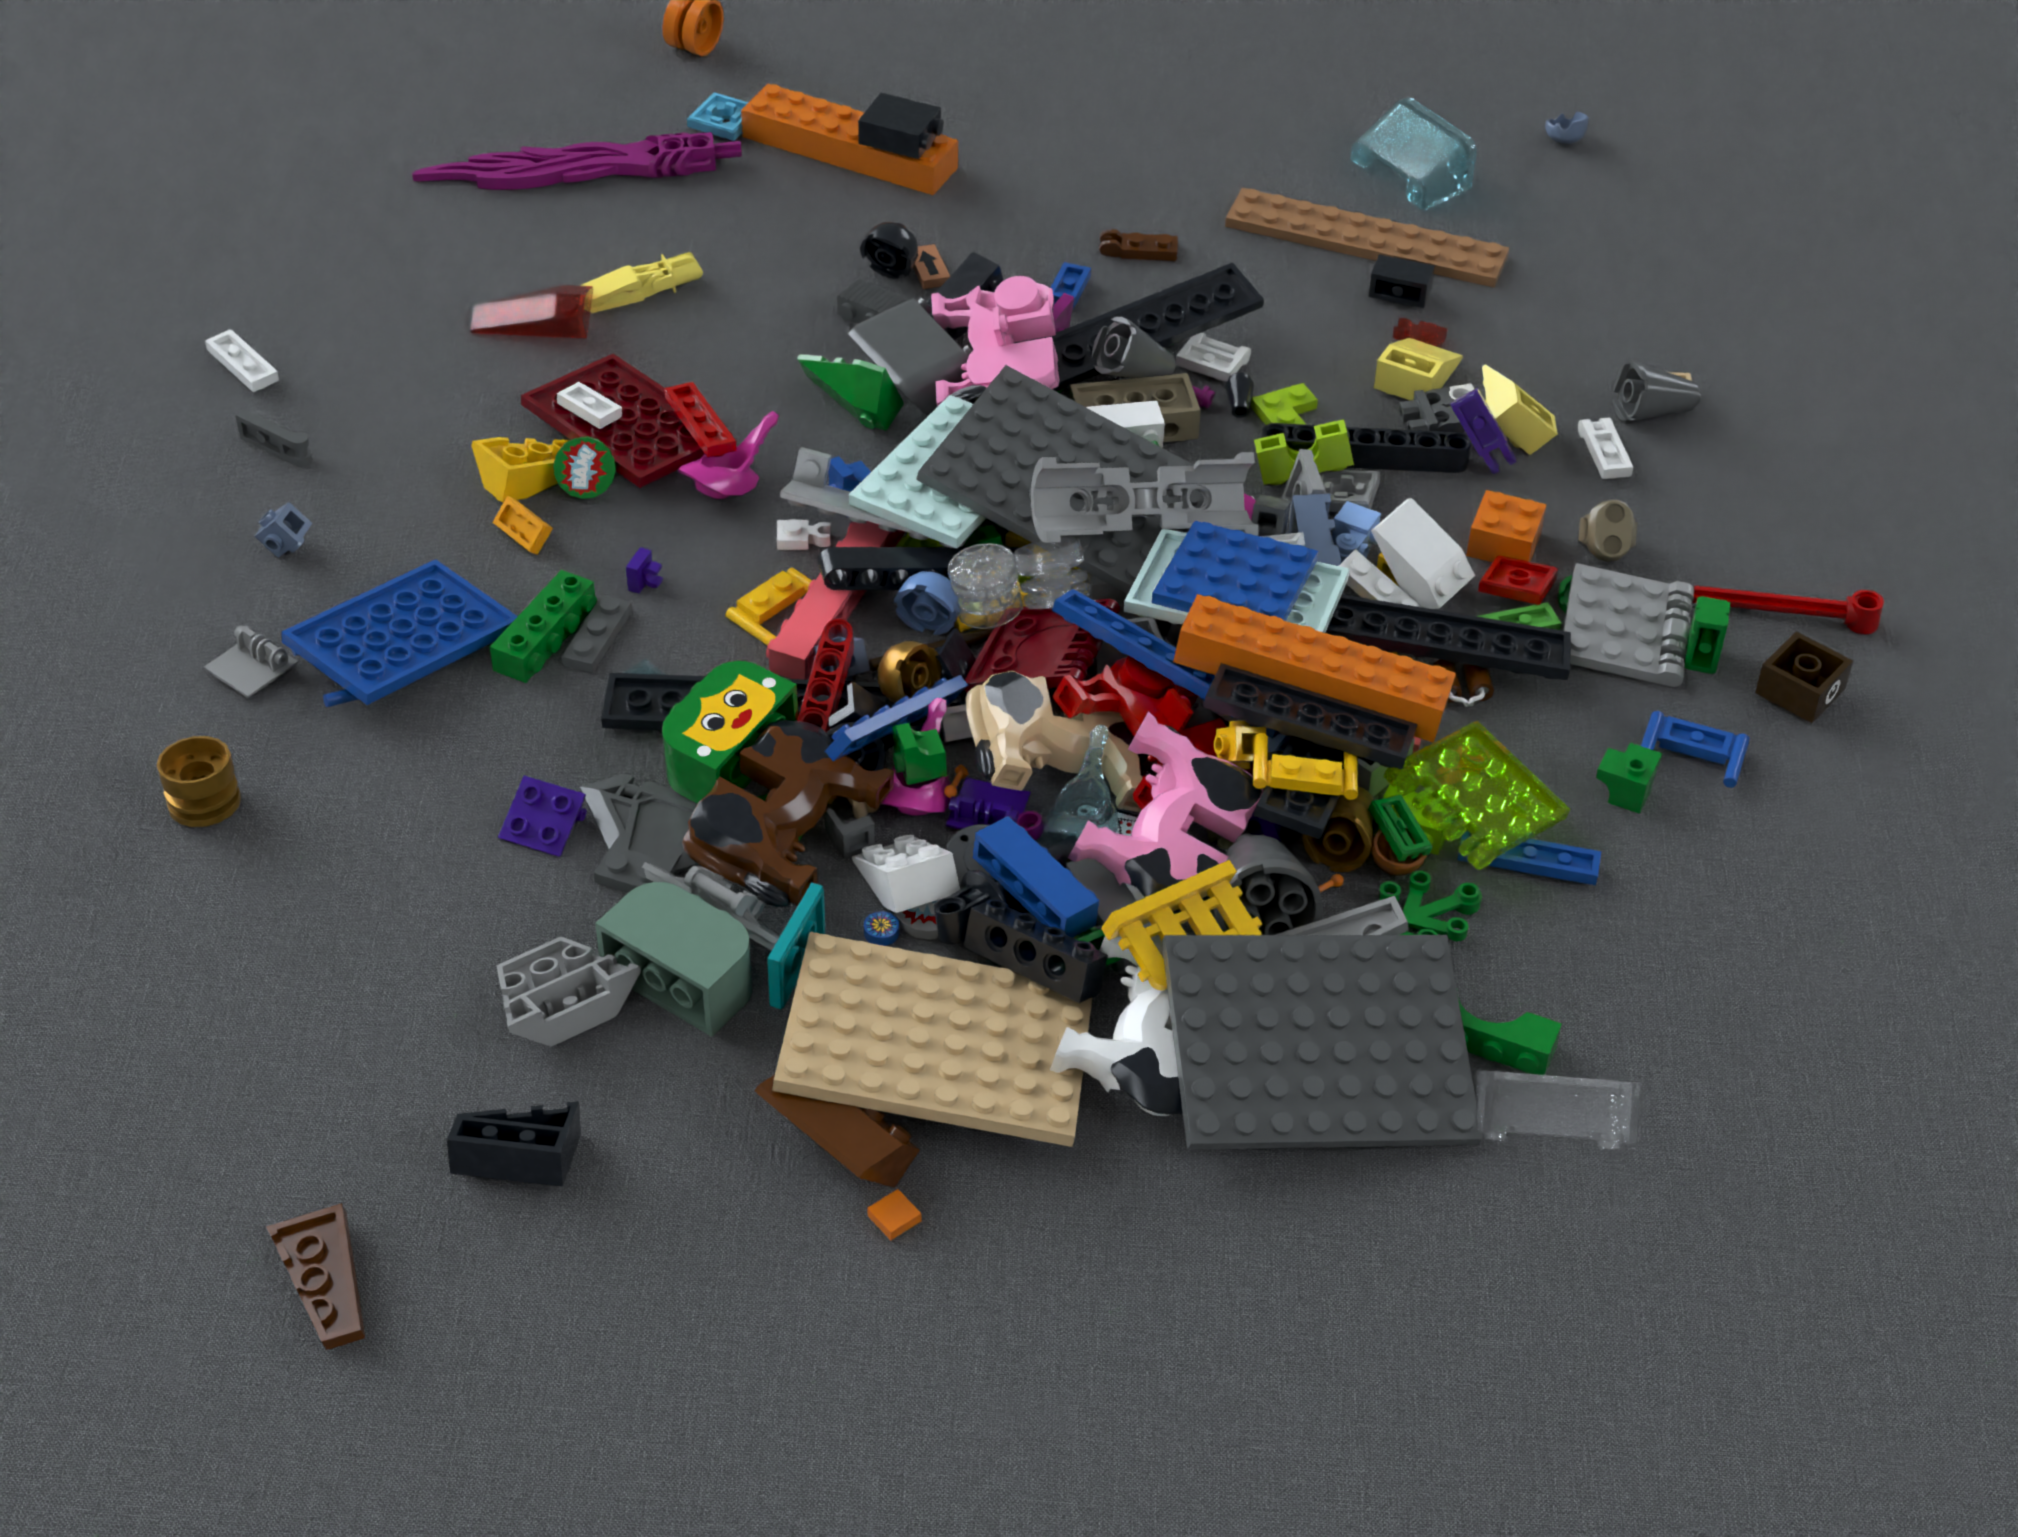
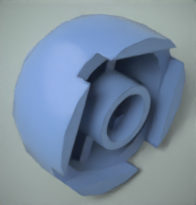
M921 571L908 577L894 598V603L896 602L898 606L896 613L906 625L919 632H923L925 628L935 630L933 635L948 632L953 627L960 609V596L956 586L948 578L935 572Z

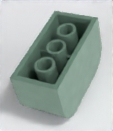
M666 882L643 884L631 890L595 923L599 956L612 955L616 957L617 963L628 967L630 963L640 966L641 973L632 990L711 1037L751 997L750 942L746 928L728 912L715 908L696 894H691L674 884Z

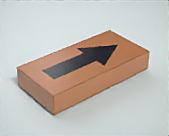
M935 244L918 247V257L913 269L922 288L941 287L950 277V274Z

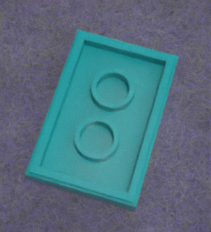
M810 884L767 958L769 1002L772 1007L784 1008L797 985L809 932L825 934L824 889L821 885Z

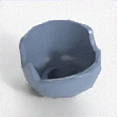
M1576 112L1572 119H1567L1564 113H1561L1556 119L1546 120L1545 130L1552 140L1562 144H1572L1584 137L1589 118L1584 113Z

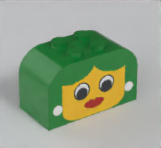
M747 661L723 663L709 672L701 682H697L692 687L690 693L680 703H676L672 707L662 726L667 779L672 789L697 804L711 792L719 777L744 789L752 779L740 773V752L744 748L750 747L760 732L770 722L781 720L797 721V684L755 663Z

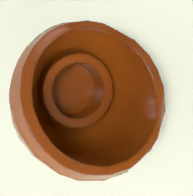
M1406 828V831H1407L1408 835L1410 836L1411 840L1413 841L1414 844H1416L1415 841H1414V839L1412 838L1411 834L1409 833L1408 829ZM1381 830L1373 837L1372 857L1379 868L1389 875L1402 876L1411 874L1420 868L1427 855L1423 856L1422 853H1419L1417 858L1411 859L1410 856H1407L1405 861L1399 862Z

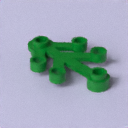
M1422 870L1412 872L1409 879L1410 891L1403 913L1408 921V927L1420 929L1417 934L1406 931L1400 935L1440 934L1447 935L1453 941L1464 940L1467 937L1469 927L1466 920L1454 917L1445 922L1433 919V917L1454 909L1465 915L1478 912L1482 900V893L1478 886L1469 882L1462 883L1455 889L1453 895L1420 907L1424 893L1430 888L1431 877ZM1392 881L1382 883L1379 891V900L1395 896L1399 902L1401 887Z

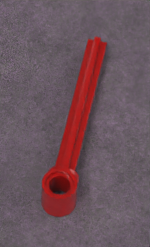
M1694 586L1692 603H1696L1697 598L1703 596L1726 600L1730 602V607L1840 618L1843 619V624L1847 625L1851 631L1862 635L1872 634L1878 630L1884 605L1883 597L1871 590L1856 591L1852 596H1847L1846 601L1704 586Z

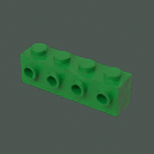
M561 569L490 646L493 671L527 683L535 673L542 669L543 664L548 658L560 649L561 644L567 637L577 630L579 624L597 603L594 581Z

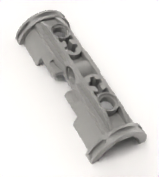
M1241 452L1234 459L1198 460L1194 466H1159L1157 470L1158 481L1130 483L1129 467L1100 468V463L1057 464L1056 457H1042L1034 468L1031 482V511L1036 533L1044 543L1061 542L1060 536L1094 535L1103 534V531L1132 530V517L1156 516L1160 518L1162 529H1188L1194 521H1199L1231 530H1241L1252 535H1259L1258 524H1254L1250 520L1244 508L1243 482L1246 480L1249 468L1255 463L1254 452ZM1193 490H1198L1203 494L1204 502L1199 508L1194 507L1190 502V494ZM1074 493L1080 494L1085 502L1083 509L1079 512L1073 510L1070 506V497ZM1166 493L1169 497L1181 496V502L1170 503L1167 507V503L1163 502L1162 496H1165ZM1106 495L1108 498L1113 499V505L1108 506V509L1106 504L1093 505V499L1104 498Z

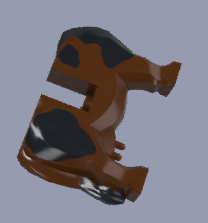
M781 720L770 722L760 732L755 742L740 752V773L771 790L766 800L764 801L719 777L711 792L698 802L688 821V831L682 841L684 851L702 867L745 887L767 905L786 907L793 903L798 906L810 884H817L818 869L812 865H795L792 863L798 860L795 855L797 851L801 853L805 851V846L799 843L798 837L816 825L833 796H843L856 802H866L869 807L876 810L894 787V770L885 768L878 771H868L847 756L833 762L825 752L833 740L822 728L803 721Z

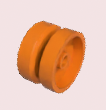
M670 0L662 25L663 38L666 44L680 50L686 49L690 53L699 56L708 55L715 48L722 33L724 12L721 3L717 0Z

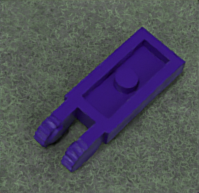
M1478 388L1451 402L1450 405L1479 456L1484 458L1493 474L1498 473L1500 468L1498 461L1490 451L1499 447L1505 460L1510 465L1517 462L1511 447L1507 443L1505 434Z

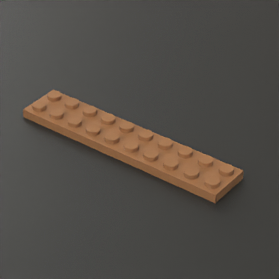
M1242 188L1225 219V227L1377 261L1380 254L1435 265L1434 274L1493 288H1495L1506 263L1510 248L1501 246L1498 243L1474 240L1467 236L1461 237L1440 230L1434 231L1413 224L1407 225L1386 218L1371 217L1360 212L1353 213L1333 206L1327 207L1313 204L1306 200L1300 201L1286 198L1283 195L1259 192L1256 189Z

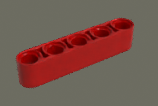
M831 620L823 629L797 721L817 724L826 733L831 729L829 728L828 717L837 712L854 652L853 629L846 620ZM835 637L846 638L842 642L832 641V639ZM827 666L837 667V669L832 672H827L823 670ZM819 695H827L830 697L825 701L815 700V698Z

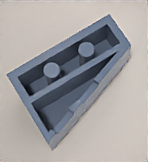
M1330 494L1293 495L1289 532H1286V534L1303 532L1304 546L1318 551L1317 562L1339 566L1341 564L1339 546L1334 545L1330 532L1335 530L1334 519H1328L1329 507L1331 505Z

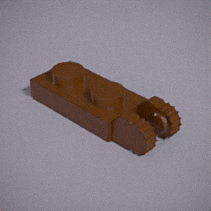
M1105 229V231L1100 233L1099 239L1101 243L1099 252H1101V255L1136 260H1177L1178 236L1141 234L1138 232L1121 234L1117 229Z

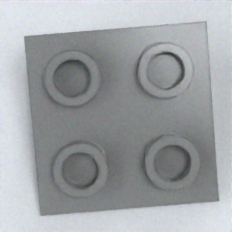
M246 625L238 626L234 631L237 644L205 665L204 670L245 697L250 698L297 665L298 661L289 656L284 648L276 647L270 639L262 634H256L250 626Z

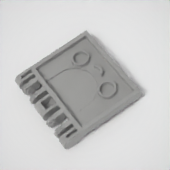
M1575 563L1563 631L1571 632L1570 664L1670 687L1681 685L1685 666L1684 658L1682 657L1686 655L1687 650L1686 646L1691 619L1688 612L1692 610L1691 603L1694 596V587L1685 582L1676 581L1668 584Z

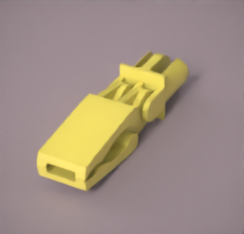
M691 252L668 259L661 254V261L634 267L630 265L621 267L580 285L579 292L590 312L595 313L644 301L646 297L670 288L676 293L675 286L700 279L703 276V271Z

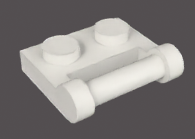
M1201 332L1192 336L1177 354L1176 365L1227 382L1230 375L1237 373L1242 365L1247 364L1251 355V349L1245 346L1238 348L1208 338L1205 333Z

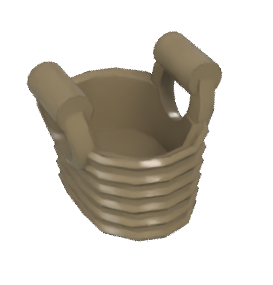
M1618 500L1602 501L1589 514L1580 518L1578 541L1587 545L1588 550L1597 559L1606 562L1617 561L1627 554L1629 549L1636 546L1638 522H1636L1633 512L1626 503Z

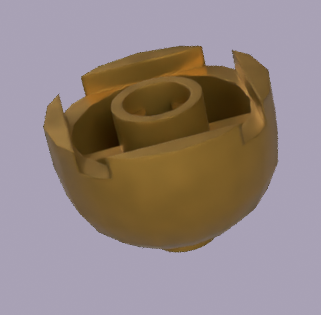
M905 641L891 646L885 652L878 667V684L882 693L891 702L896 703L905 696L911 699L923 687H927L930 690L934 682H938L941 679V664L936 658L938 652L934 648L928 647L927 644L914 641Z

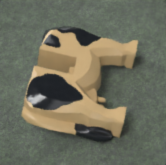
M1015 671L991 675L983 685H977L968 691L966 712L976 747L975 766L983 777L992 781L993 786L1022 791L1033 773L1032 768L1042 769L1047 764L1069 773L1105 776L1110 784L1111 791L1116 795L1117 808L1136 812L1142 811L1133 799V793L1143 778L1141 776V754L1128 750L1134 736L1120 713L1094 712L1089 715L1080 713L1072 718H1068L1065 713V718L1054 716L1045 677L1029 678Z

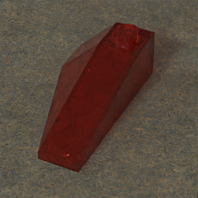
M561 285L474 305L470 331L471 333L587 339L593 286Z

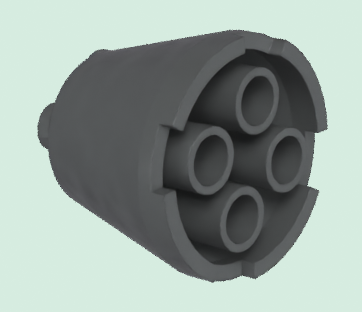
M1243 834L1236 839L1235 843L1225 853V855L1229 856L1227 860H1230L1237 870L1229 883L1232 888L1239 886L1243 893L1239 899L1251 918L1253 919L1258 916L1262 922V925L1258 928L1261 935H1276L1321 920L1323 902L1319 887L1313 876L1283 843L1275 838L1263 835ZM1215 908L1216 922L1223 932L1229 930L1228 925L1217 908Z

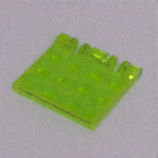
M1478 720L1407 756L1402 770L1394 767L1387 768L1383 775L1393 787L1398 786L1397 791L1402 796L1412 793L1420 784L1425 788L1411 801L1412 806L1416 810L1424 808L1421 815L1437 831L1440 832L1446 829L1444 837L1451 842L1460 838L1467 830L1472 834L1458 848L1463 856L1469 855L1467 860L1477 870H1481L1488 866L1496 857L1563 821L1571 810Z

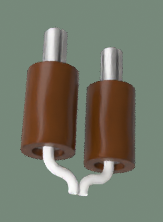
M1434 658L1435 662L1432 666H1441L1448 671L1456 673L1447 703L1462 702L1467 707L1473 706L1474 701H1486L1493 696L1494 687L1487 668L1463 664V672L1471 697L1468 702V700L1461 697L1462 690L1454 663Z

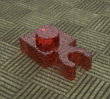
M1399 318L1398 326L1393 327L1392 337L1397 340L1412 338L1440 348L1447 338L1448 329L1424 321H1420L1416 325L1409 319Z

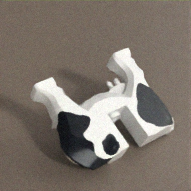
M1156 935L1151 939L1163 957L1161 939ZM1105 936L1100 951L1107 954V958H1124L1137 966H1126L1125 971L1132 975V977L1121 978V983L1128 986V998L1131 1002L1119 1016L1113 1033V1039L1094 1037L1087 1032L1078 1034L1075 1030L1067 1027L1050 1070L1060 1073L1069 1068H1078L1099 1080L1107 1092L1110 1089L1126 1091L1135 1100L1137 1105L1149 1114L1156 1116L1183 1114L1173 1031L1171 1030L1172 1023L1167 989L1163 991L1154 989L1148 980L1141 982L1137 975L1141 968L1129 949L1122 951L1118 945V942L1122 939L1121 936L1109 941Z

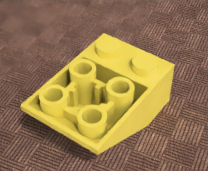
M1412 338L1391 343L1377 360L1374 389L1410 401L1414 400V391L1423 390L1425 393L1429 390L1442 388L1461 362L1463 355Z
M1486 364L1482 367L1483 385L1486 392L1485 401L1503 433L1509 438L1513 446L1518 449L1522 448L1531 455L1558 435L1555 416L1505 376Z

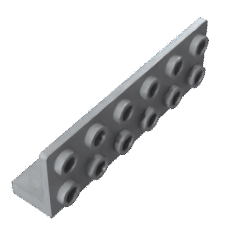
M803 447L799 449L793 480L780 493V497L788 499L789 504L798 507H805L806 505L817 507L819 512L827 515H836V513L847 515L850 521L856 523H866L869 521L879 524L878 527L885 531L895 532L897 529L909 532L910 537L919 540L930 538L849 505L850 491L826 485L832 455ZM969 537L960 546H963ZM939 542V544L944 547L954 548L952 546Z

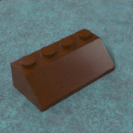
M775 1074L757 1086L755 1092L861 1179L895 1188L920 1151L909 1141L912 1138L910 1133L896 1124L890 1126L883 1120L885 1113L882 1111L772 1091Z

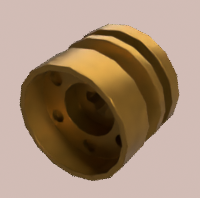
M209 736L188 737L169 745L159 755L157 761L159 777L164 789V796L170 816L176 822L189 827H206L222 822L232 816L238 809L241 795L234 774L235 770L228 746L220 739Z

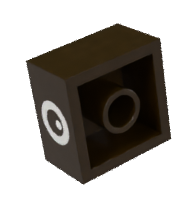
M1796 631L1762 664L1755 693L1813 723L1846 689L1854 661Z

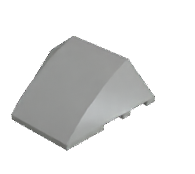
M562 936L498 964L497 971L509 1032L552 1047L617 1017L641 973L640 966L630 963L627 967L617 963L615 956L607 955L601 957L595 955L591 947Z

